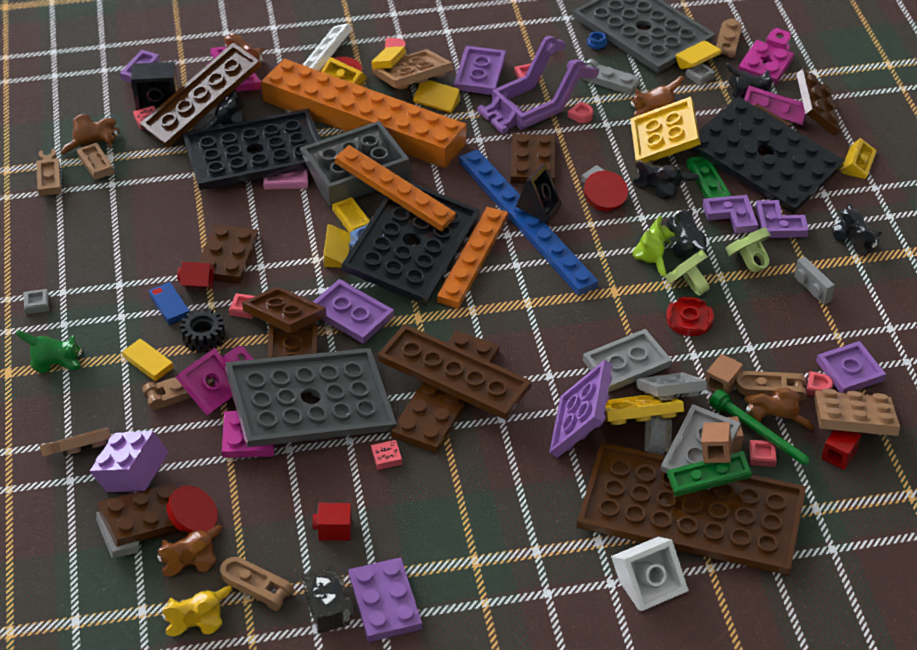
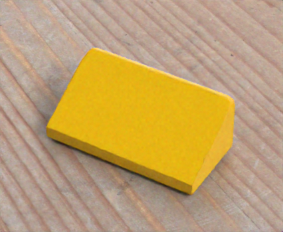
M702 41L677 53L676 59L680 69L694 68L721 54L722 50L707 41Z
M329 57L321 70L323 73L357 85H361L367 79L362 71Z
M427 80L419 84L413 102L452 113L460 102V90Z
M859 138L850 146L844 166L840 172L866 179L877 151L863 139Z
M330 224L327 225L324 267L341 268L343 261L350 251V233Z

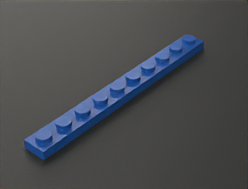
M478 149L459 156L460 165L502 211L508 212V218L578 296L598 288V280L544 221L516 207L520 195Z

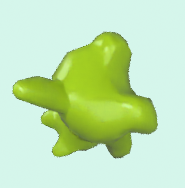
M658 216L649 230L641 237L640 242L632 253L636 260L644 261L647 264L656 263L658 272L664 277L667 275L662 257L665 248L664 243L670 244V238L675 237V233L670 232L665 225H661L663 218Z

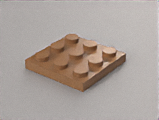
M428 49L403 56L392 68H372L373 75L397 89L407 88L409 84L415 82L424 83L431 77H443L447 72L453 71L452 62Z
M829 388L822 389V391L815 390L814 402L820 429L899 436L900 425L891 397L881 393H875L873 396L863 395L857 391L841 393Z

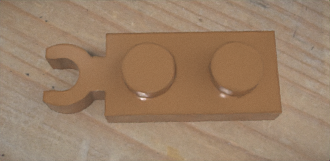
M51 149L50 155H44L43 150H40V160L36 161L39 196L61 194L60 162L56 156L55 149Z
M106 427L40 445L42 457L66 451L67 455L82 451L81 446L91 444L92 448L107 444L106 440L111 437L109 428Z

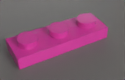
M748 86L744 98L745 101L752 105L759 104L780 118L803 126L807 116L803 102Z

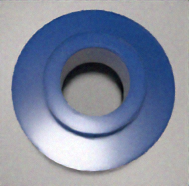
M592 32L587 38V45L594 50H600L606 47L607 38L602 32Z

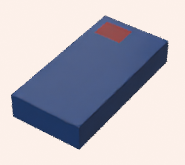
M171 282L148 290L149 296L168 325L186 318V314L190 313Z

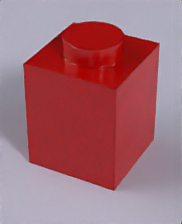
M182 262L181 268L179 267L177 271V280L184 288L213 289L214 266L212 264Z
M833 430L825 442L821 459L845 470L858 451L862 434L859 432Z
M319 503L318 514H313V530H318V540L351 541V503Z

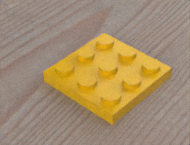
M691 97L630 118L636 162L648 163L650 160L655 161L701 144L694 102Z
M652 394L610 399L605 406V421H611V425L625 424L626 419L636 418V421H648L654 415H661V418L676 417V412H683L684 406L683 401L677 398L659 400V397H652Z

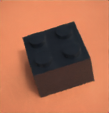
M175 62L132 64L131 84L136 111L154 106L156 110L179 90Z

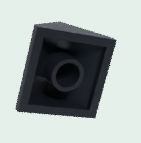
M546 163L542 164L528 178L516 204L517 208L542 221H547L562 204Z

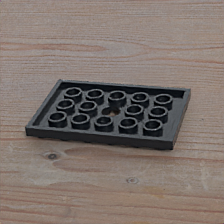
M739 96L699 130L701 144L690 148L691 151L768 199L779 200L780 206L793 214L827 183L845 163L844 159ZM763 147L769 148L773 151L774 155L766 154L761 156L758 153V149Z
M309 109L182 133L199 191L309 169L300 151V147L321 141ZM258 147V150L262 152L251 154L249 149Z
M407 181L456 212L455 219L441 232L386 196L343 261L341 271L427 306L476 223L480 210ZM411 236L419 239V245L408 246L404 243L403 239H409Z

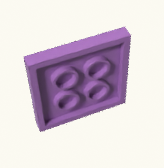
M603 360L560 396L549 451L551 455L558 458L565 451H570L575 443L580 439H585L589 432L603 424L606 417L604 411L609 399L608 389L612 381L611 371L613 364Z

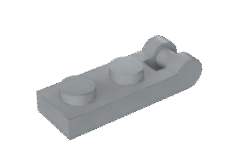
M589 59L585 64L588 67L598 69V76L594 79L580 77L584 81L632 95L640 84V77L599 65L594 59Z

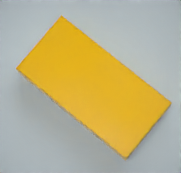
M405 46L386 47L371 61L372 68H392L406 54Z
M352 197L332 204L333 212L349 233L367 225L370 221Z
M142 339L137 340L122 351L124 359L154 381H157L174 368L172 361Z

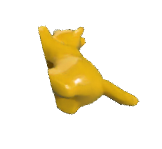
M228 585L216 592L202 591L182 602L169 598V604L162 609L163 619L170 623L166 628V634L168 636H178L194 626H199L203 634L209 635L216 632L222 625L220 601L230 594L232 587Z

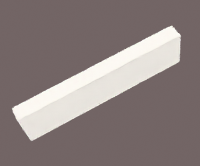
M347 23L334 26L303 65L320 71L329 57L333 55L352 31L351 25Z

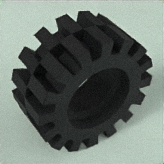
M205 308L201 309V312H197L196 309L193 310V315L187 313L186 318H182V323H180L182 341L186 348L189 347L190 351L193 352L196 349L197 353H201V350L205 349V353H208L209 348L217 349V345L221 346L223 344L222 341H225L226 334L223 318L217 311L213 314L212 309H209L208 312H205ZM200 329H210L209 331L204 333L196 332Z

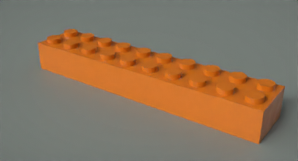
M283 59L261 81L264 102L291 112L309 109L313 120L345 132L380 121L405 154L442 168H446L466 145V124L287 59Z

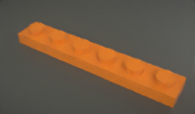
M348 145L335 157V164L441 232L455 219L456 212L354 147Z
M486 207L439 291L437 303L460 308L508 219V212Z

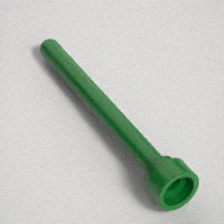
M721 389L713 393L709 400V405L716 411H727L734 417L738 416L739 421L800 464L807 465L810 459L806 454L734 405L729 394Z

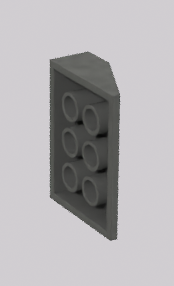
M380 121L300 147V151L318 190L330 207L332 204L350 197L354 199L377 191L335 164V157L348 145L354 147L402 179H410L409 158Z

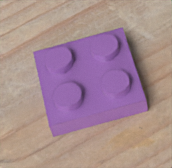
M860 341L817 355L816 362L825 374L832 379L834 386L841 393L856 391L885 381L886 373Z

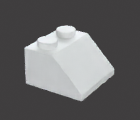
M656 537L611 556L619 582L639 611L648 609L688 591L672 539Z

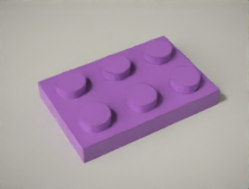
M466 46L454 81V88H458L463 92L492 95V90L496 89L506 59V51Z
M340 279L313 301L326 308V317L321 320L363 344L394 317L393 309Z
M401 557L348 569L349 579L368 642L422 630L421 618Z

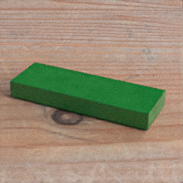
M701 156L687 159L686 165L689 171L699 175V178L695 181L706 199L731 196L711 162Z
M744 451L731 454L730 463H704L701 461L667 470V476L673 494L677 497L751 478L752 472Z

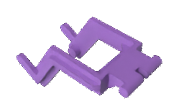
M546 36L526 75L492 90V104L486 107L480 105L477 108V112L488 122H491L503 135L508 132L509 128L514 126L523 130L561 113L579 78L594 79L598 76L599 70L595 67L586 66L579 59L569 61L567 64L568 70L553 100L523 112L509 99L535 88L551 54L555 53L556 50L562 51L566 47V43L563 40L556 39L553 36Z

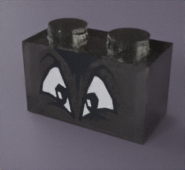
M334 566L302 574L304 593L317 633L320 634L349 626V614L353 613V607L350 597H344L343 592L346 591L342 575L337 576Z

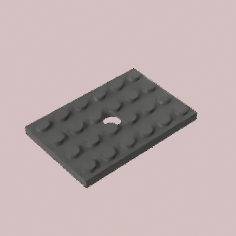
M592 0L573 10V18L595 32L604 33L608 41L657 73L677 63V53L702 41L709 43L715 41L716 34L663 0ZM638 25L640 27H647L649 25L651 28L648 30H640L636 26Z
M371 348L226 362L225 371L247 447L391 431L394 426H397ZM305 392H311L313 396L320 398V401L315 404H308L301 399V396Z

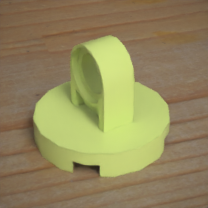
M766 227L748 234L747 237L741 240H736L725 247L729 257L740 253L746 266L752 272H759L769 264V257L761 242L771 235ZM754 255L760 259L761 266L754 262Z
M702 249L664 277L671 284L683 276L691 289L698 296H701L710 287L696 266L708 256Z

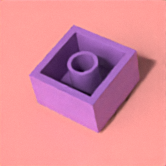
M154 431L114 433L109 438L108 444L102 453L96 458V462L90 472L105 492L145 491L169 452Z

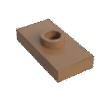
M98 143L77 149L80 160L93 180L114 174V167Z

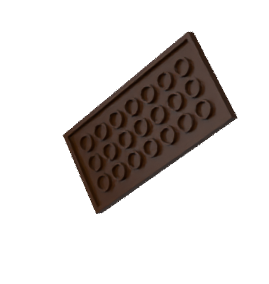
M600 443L578 517L577 528L642 543L656 537L672 539L674 548L677 551L790 575L806 486L752 475L751 478L712 487L710 490L705 489L675 497L667 473L661 471V465L666 456Z

